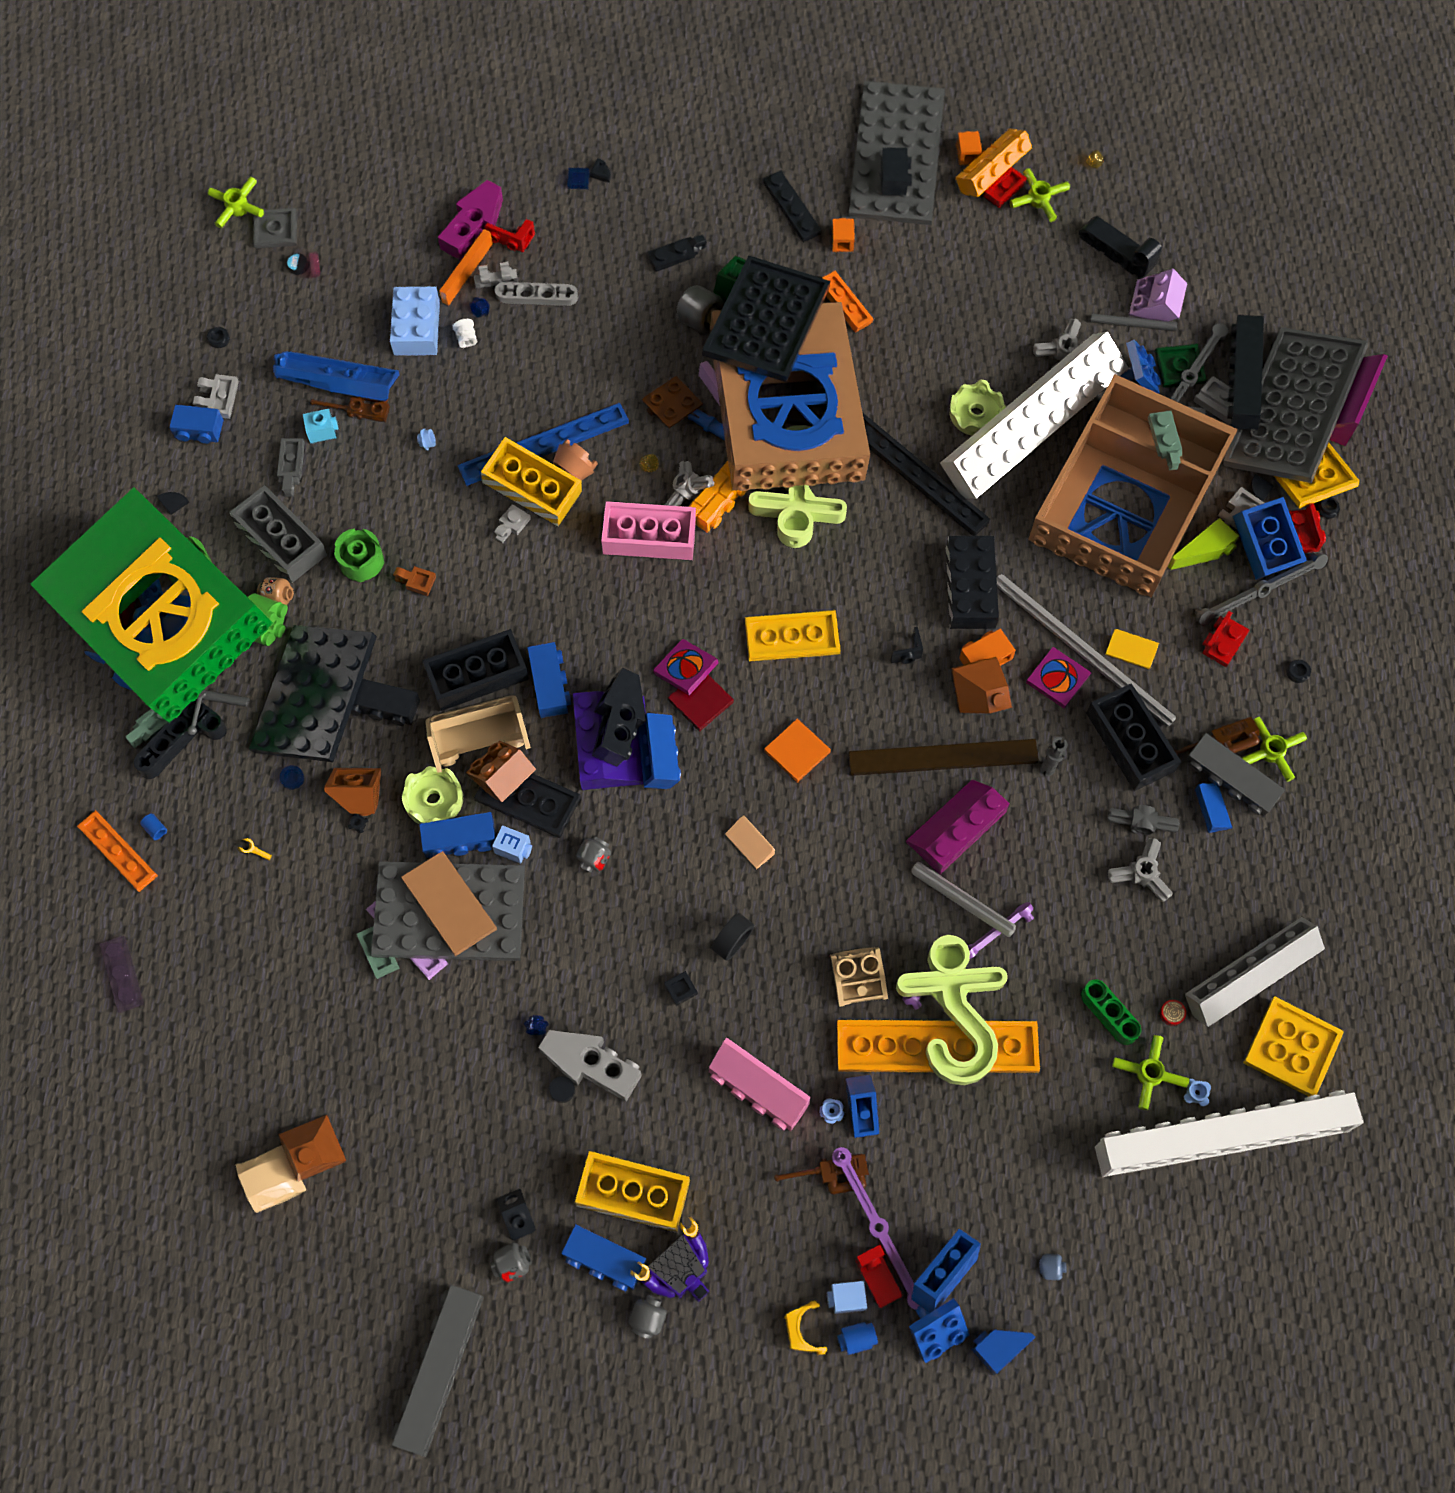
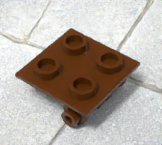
M677 376L642 398V401L648 406L646 409L650 416H657L668 428H671L703 405Z

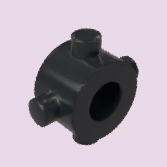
M353 814L348 828H353L355 831L363 833L366 823L369 822L368 818Z

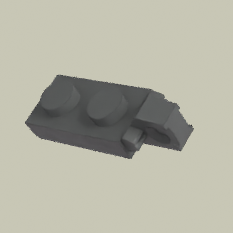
M281 438L277 477L279 485H282L285 497H294L295 485L300 484L305 448L304 438Z

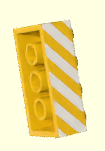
M504 437L481 471L482 483L556 526L560 525L582 492L581 480Z
M589 1151L575 1203L577 1207L677 1233L690 1178Z

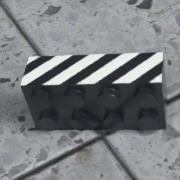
M948 536L946 561L950 629H996L999 609L994 536Z

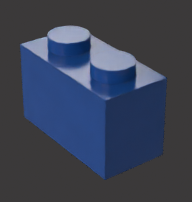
M175 405L170 429L174 437L180 441L198 440L201 443L209 444L210 442H218L223 418L219 409Z

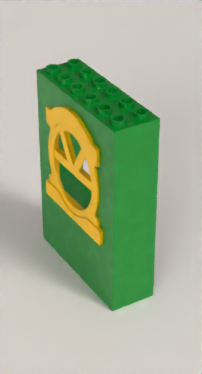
M135 487L30 584L145 704L169 723L177 718L187 705L195 701L208 685L214 683L216 678L226 668H229L234 660L244 651L248 650L251 644L273 624L240 589ZM163 573L179 579L126 630L123 629L119 615ZM187 588L191 607L170 604ZM163 612L188 617L183 628L175 636L164 641L159 614ZM150 623L153 643H144L133 639Z

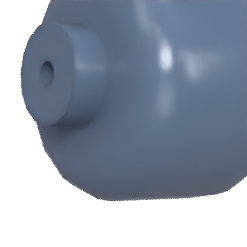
M1044 1254L1042 1259H1040V1274L1046 1280H1061L1062 1273H1066V1262H1062V1257L1059 1254Z

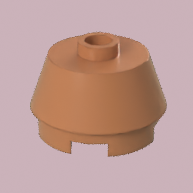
M568 439L562 445L559 444L553 460L555 466L581 481L593 474V470L598 465L595 460L592 462L588 460L589 453L579 445L574 443L571 446Z

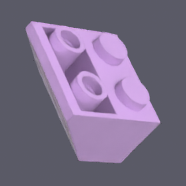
M1174 269L1138 279L1129 314L1150 320L1171 321L1178 319L1187 283Z

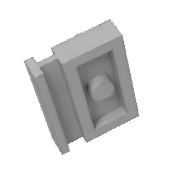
M1212 376L1199 394L1195 396L1193 402L1227 424H1231V419H1227L1228 406H1232V402H1228V392L1232 388Z

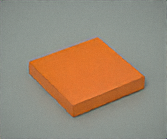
M797 718L764 749V752L798 783L831 752V749Z

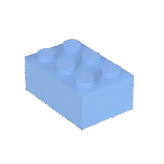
M393 287L390 343L394 355H437L440 307L437 287Z

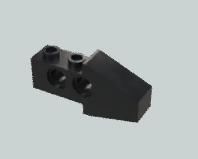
M622 668L612 677L594 710L595 713L602 716L592 756L616 767L624 760L627 761L632 753L631 741L636 736L637 729L646 722L640 677L638 674Z

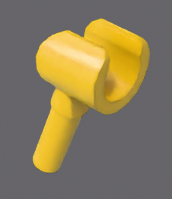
M248 838L242 839L249 843L247 850L237 847L242 853L251 852L267 860H270L272 856L258 849V847L254 846L253 841Z

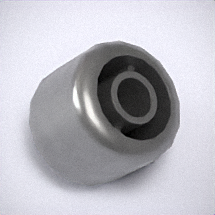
M698 285L692 286L682 294L677 306V316L683 324L701 333H708L711 326V312L721 310L724 302L717 294Z

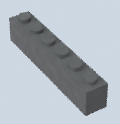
M451 1285L449 1290L444 1291L440 1305L443 1306L440 1316H435L431 1326V1331L434 1333L430 1343H425L421 1353V1358L424 1360L421 1368L415 1370L411 1380V1384L414 1385L410 1396L406 1395L401 1407V1411L404 1412L401 1422H397L393 1428L391 1439H394L392 1446L420 1456H427L484 1298L482 1295Z

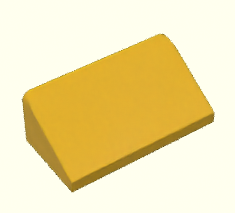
M1114 629L1105 655L1150 669L1159 643Z

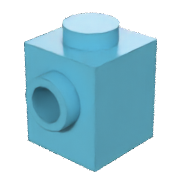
M329 409L303 414L305 429L310 443L336 438L335 430H338L339 427L336 416L332 417Z

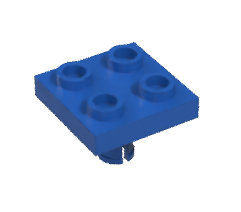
M1135 340L1127 342L1126 345L1132 366L1121 374L1120 377L1129 381L1136 379L1141 386L1160 394L1158 388L1160 379L1157 373H1154L1153 367L1156 364L1151 354L1148 355L1143 345L1140 346Z
M954 1298L931 1313L918 1306L916 1313L921 1319L909 1326L919 1355L925 1363L938 1358L943 1352L954 1345L962 1343L965 1338L970 1336L960 1306Z

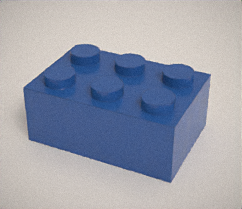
M1284 497L1241 511L1232 516L1256 580L1307 561Z

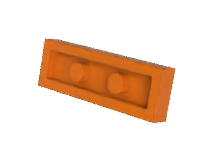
M836 271L823 277V279L831 281L830 288L826 294L827 298L831 303L842 302L844 318L855 333L872 323L873 317Z

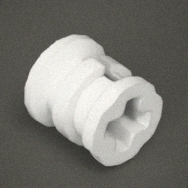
M461 319L453 324V330L456 332V338L461 348L473 346L477 343L473 328L474 323L470 319Z

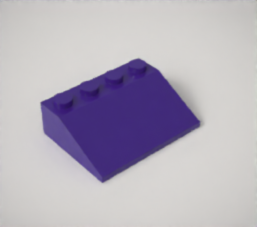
M604 692L573 693L579 774L582 790L644 784L638 730L636 736L631 741L632 753L627 761L624 760L617 767L592 756L602 716L595 713L594 710Z

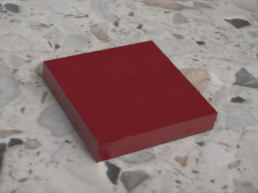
M709 675L690 695L677 689L668 697V701L699 731L734 703V699Z

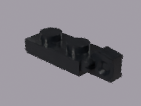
M704 235L684 238L649 251L648 257L655 271L658 272L695 258L699 254V250L707 248V241Z

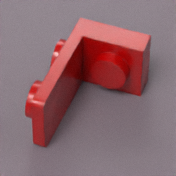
M525 219L522 226L517 228L515 234L490 223L485 225V230L491 232L493 243L499 242L504 244L512 251L524 252L535 235L534 223L528 219Z
M881 1245L857 1256L855 1259L879 1308L902 1297V1293L883 1258L885 1253Z

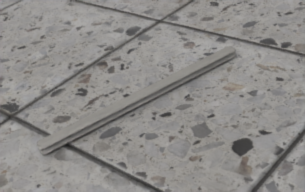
M1002 574L997 576V587L1116 686L1122 688L1132 683L1150 713L1162 724L1169 727L1175 721L1176 717L1013 582Z

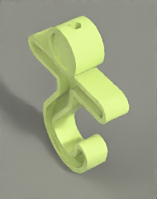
M806 425L791 426L787 430L797 431L810 427ZM798 485L790 488L784 487L788 492L787 494L756 491L749 496V512L755 516L778 518V538L784 545L792 548L802 547L811 540L813 521L839 524L846 518L847 505L843 500L815 497L807 485Z
M946 935L938 938L928 953V964L932 972L903 974L897 981L896 990L903 997L932 995L943 1007L944 1012L974 1043L975 1056L966 1062L955 1060L949 1054L947 1044L941 1039L930 1041L925 1052L929 1066L939 1078L950 1084L968 1085L978 1082L990 1072L997 1059L998 1042L993 1029L967 1002L966 995L968 992L1001 989L1007 981V973L1001 967L965 969L970 958L967 944L957 936Z

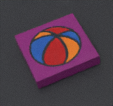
M682 639L653 671L659 678L690 695L719 662L716 657Z
M1052 647L1027 679L1026 683L1065 709L1088 679L1091 672Z

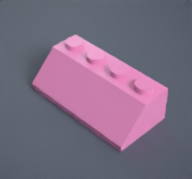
M606 502L601 541L603 554L693 560L696 507Z
M728 1038L724 1040L709 1066V1073L712 1074L710 1078L720 1086L726 1084L732 1089V1095L741 1101L744 1098L752 1103L751 1108L762 1116L766 1113L772 1117V1123L783 1131L786 1128L791 1131L809 1106L810 1096Z

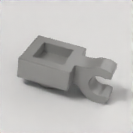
M512 504L499 519L500 525L494 531L497 534L495 539L503 543L512 532L518 535L530 521L531 516Z

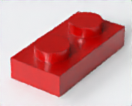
M1010 167L984 191V197L1000 208L1026 184L1027 178L1013 167Z

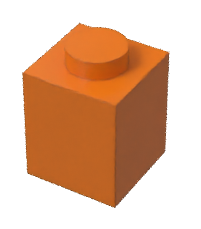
M979 131L958 132L956 147L959 165H969L982 154Z
M833 219L832 252H853L855 240L854 219Z

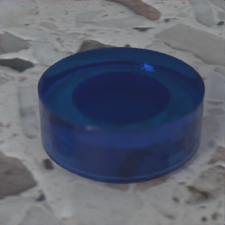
M294 765L285 767L279 776L282 785L290 790L299 788L305 779L302 770Z

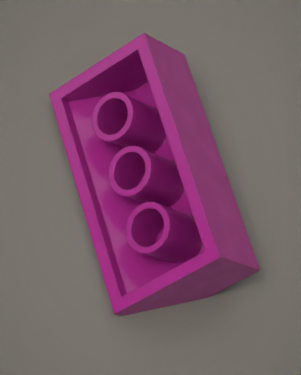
M1387 355L1363 357L1330 437L1331 441L1343 446L1347 445L1362 418L1388 357Z
M971 780L908 838L906 843L940 875L1007 812L1010 803L993 787Z

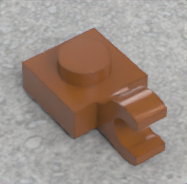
M415 566L412 572L396 567L393 574L396 576L395 581L406 584L407 590L425 596L429 595L436 579V573Z

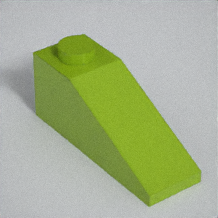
M1219 518L1175 554L1168 568L1173 570L1216 560L1224 554L1228 556L1236 549L1235 543L1239 535Z

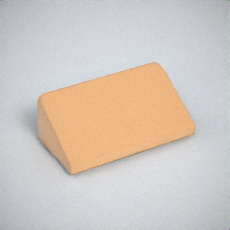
M744 815L725 833L728 839L756 869L775 854L773 846Z

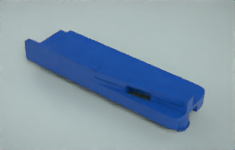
M289 351L276 354L273 358L275 361V365H273L275 378L328 390L329 392L381 401L388 399L389 389L399 376V370Z

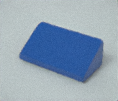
M1198 784L1195 792L1208 832L1232 829L1220 788L1215 784Z

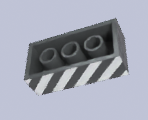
M265 485L229 512L235 525L292 583L327 556L322 542Z

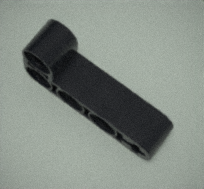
M1097 216L1092 217L1079 231V236L1084 242L1097 251L1105 253L1106 257L1115 263L1121 264L1120 267L1132 275H1137L1138 279L1144 278L1157 265L1162 251V247L1156 239L1148 238L1142 245H1139Z
M197 700L191 702L182 710L177 718L173 719L170 723L168 722L136 755L134 759L135 768L146 779L157 777L199 731L212 740H219L224 737L227 728L221 717L201 702L199 709L201 712L198 714L195 726L197 732L194 735H190L187 729L191 726ZM218 724L215 729H210L212 725ZM185 728L183 732L176 734L179 729ZM168 745L166 750L160 751L163 746Z

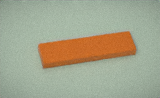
M484 229L441 287L439 291L442 303L450 305L493 244L491 232Z
M96 810L77 825L139 892L158 876Z

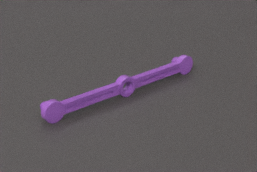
M1030 902L1024 903L1016 908L1015 912L1006 919L1014 924L1024 917L1026 922H1030L1034 919L1031 914L1033 906ZM993 928L975 943L968 945L969 959L973 958L980 949L1000 935L1001 932ZM921 996L902 998L906 1005L912 1004L915 1010L922 1006L919 1001Z
M842 1147L837 1148L832 1154V1161L836 1166L842 1168L870 1221V1233L872 1236L879 1238L908 1293V1305L917 1310L919 1305L911 1300L914 1282L888 1235V1223L886 1220L879 1218L850 1163L851 1153L849 1150ZM877 1223H880L883 1226V1230L881 1232H877L875 1230V1225Z

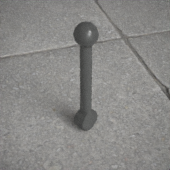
M204 690L197 698L191 726L187 729L190 735H194L197 732L195 726L201 701L206 696Z

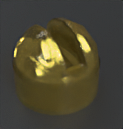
M1096 149L1088 156L1085 163L1092 168H1099L1104 162V157Z
M648 454L641 458L639 466L644 472H654L658 469L659 461L654 454Z

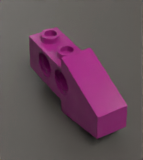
M486 180L458 201L456 204L458 214L438 236L441 250L461 261L477 237L485 229L486 223L496 226L503 201L500 186Z

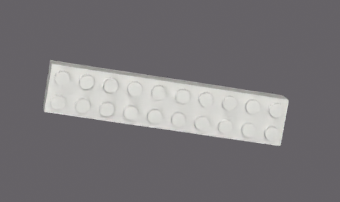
M1109 333L1092 334L940 462L955 488L966 499L978 498L1109 385L1114 374L1120 376L1128 369Z
M1344 1090L1329 1093V1096L1320 1098V1095L1304 1098L1305 1101L1298 1103L1295 1102V1099L1282 1101L1279 1103V1106L1272 1108L1270 1104L1256 1106L1255 1110L1246 1112L1245 1108L1230 1111L1229 1115L1222 1117L1220 1113L1206 1115L1205 1119L1196 1121L1195 1117L1180 1120V1124L1171 1126L1170 1122H1164L1155 1125L1156 1128L1146 1130V1127L1143 1126L1130 1130L1131 1133L1121 1135L1120 1131L1110 1132L1100 1139L1101 1141L1095 1146L1102 1177L1346 1133L1363 1124V1119L1355 1093L1345 1094Z

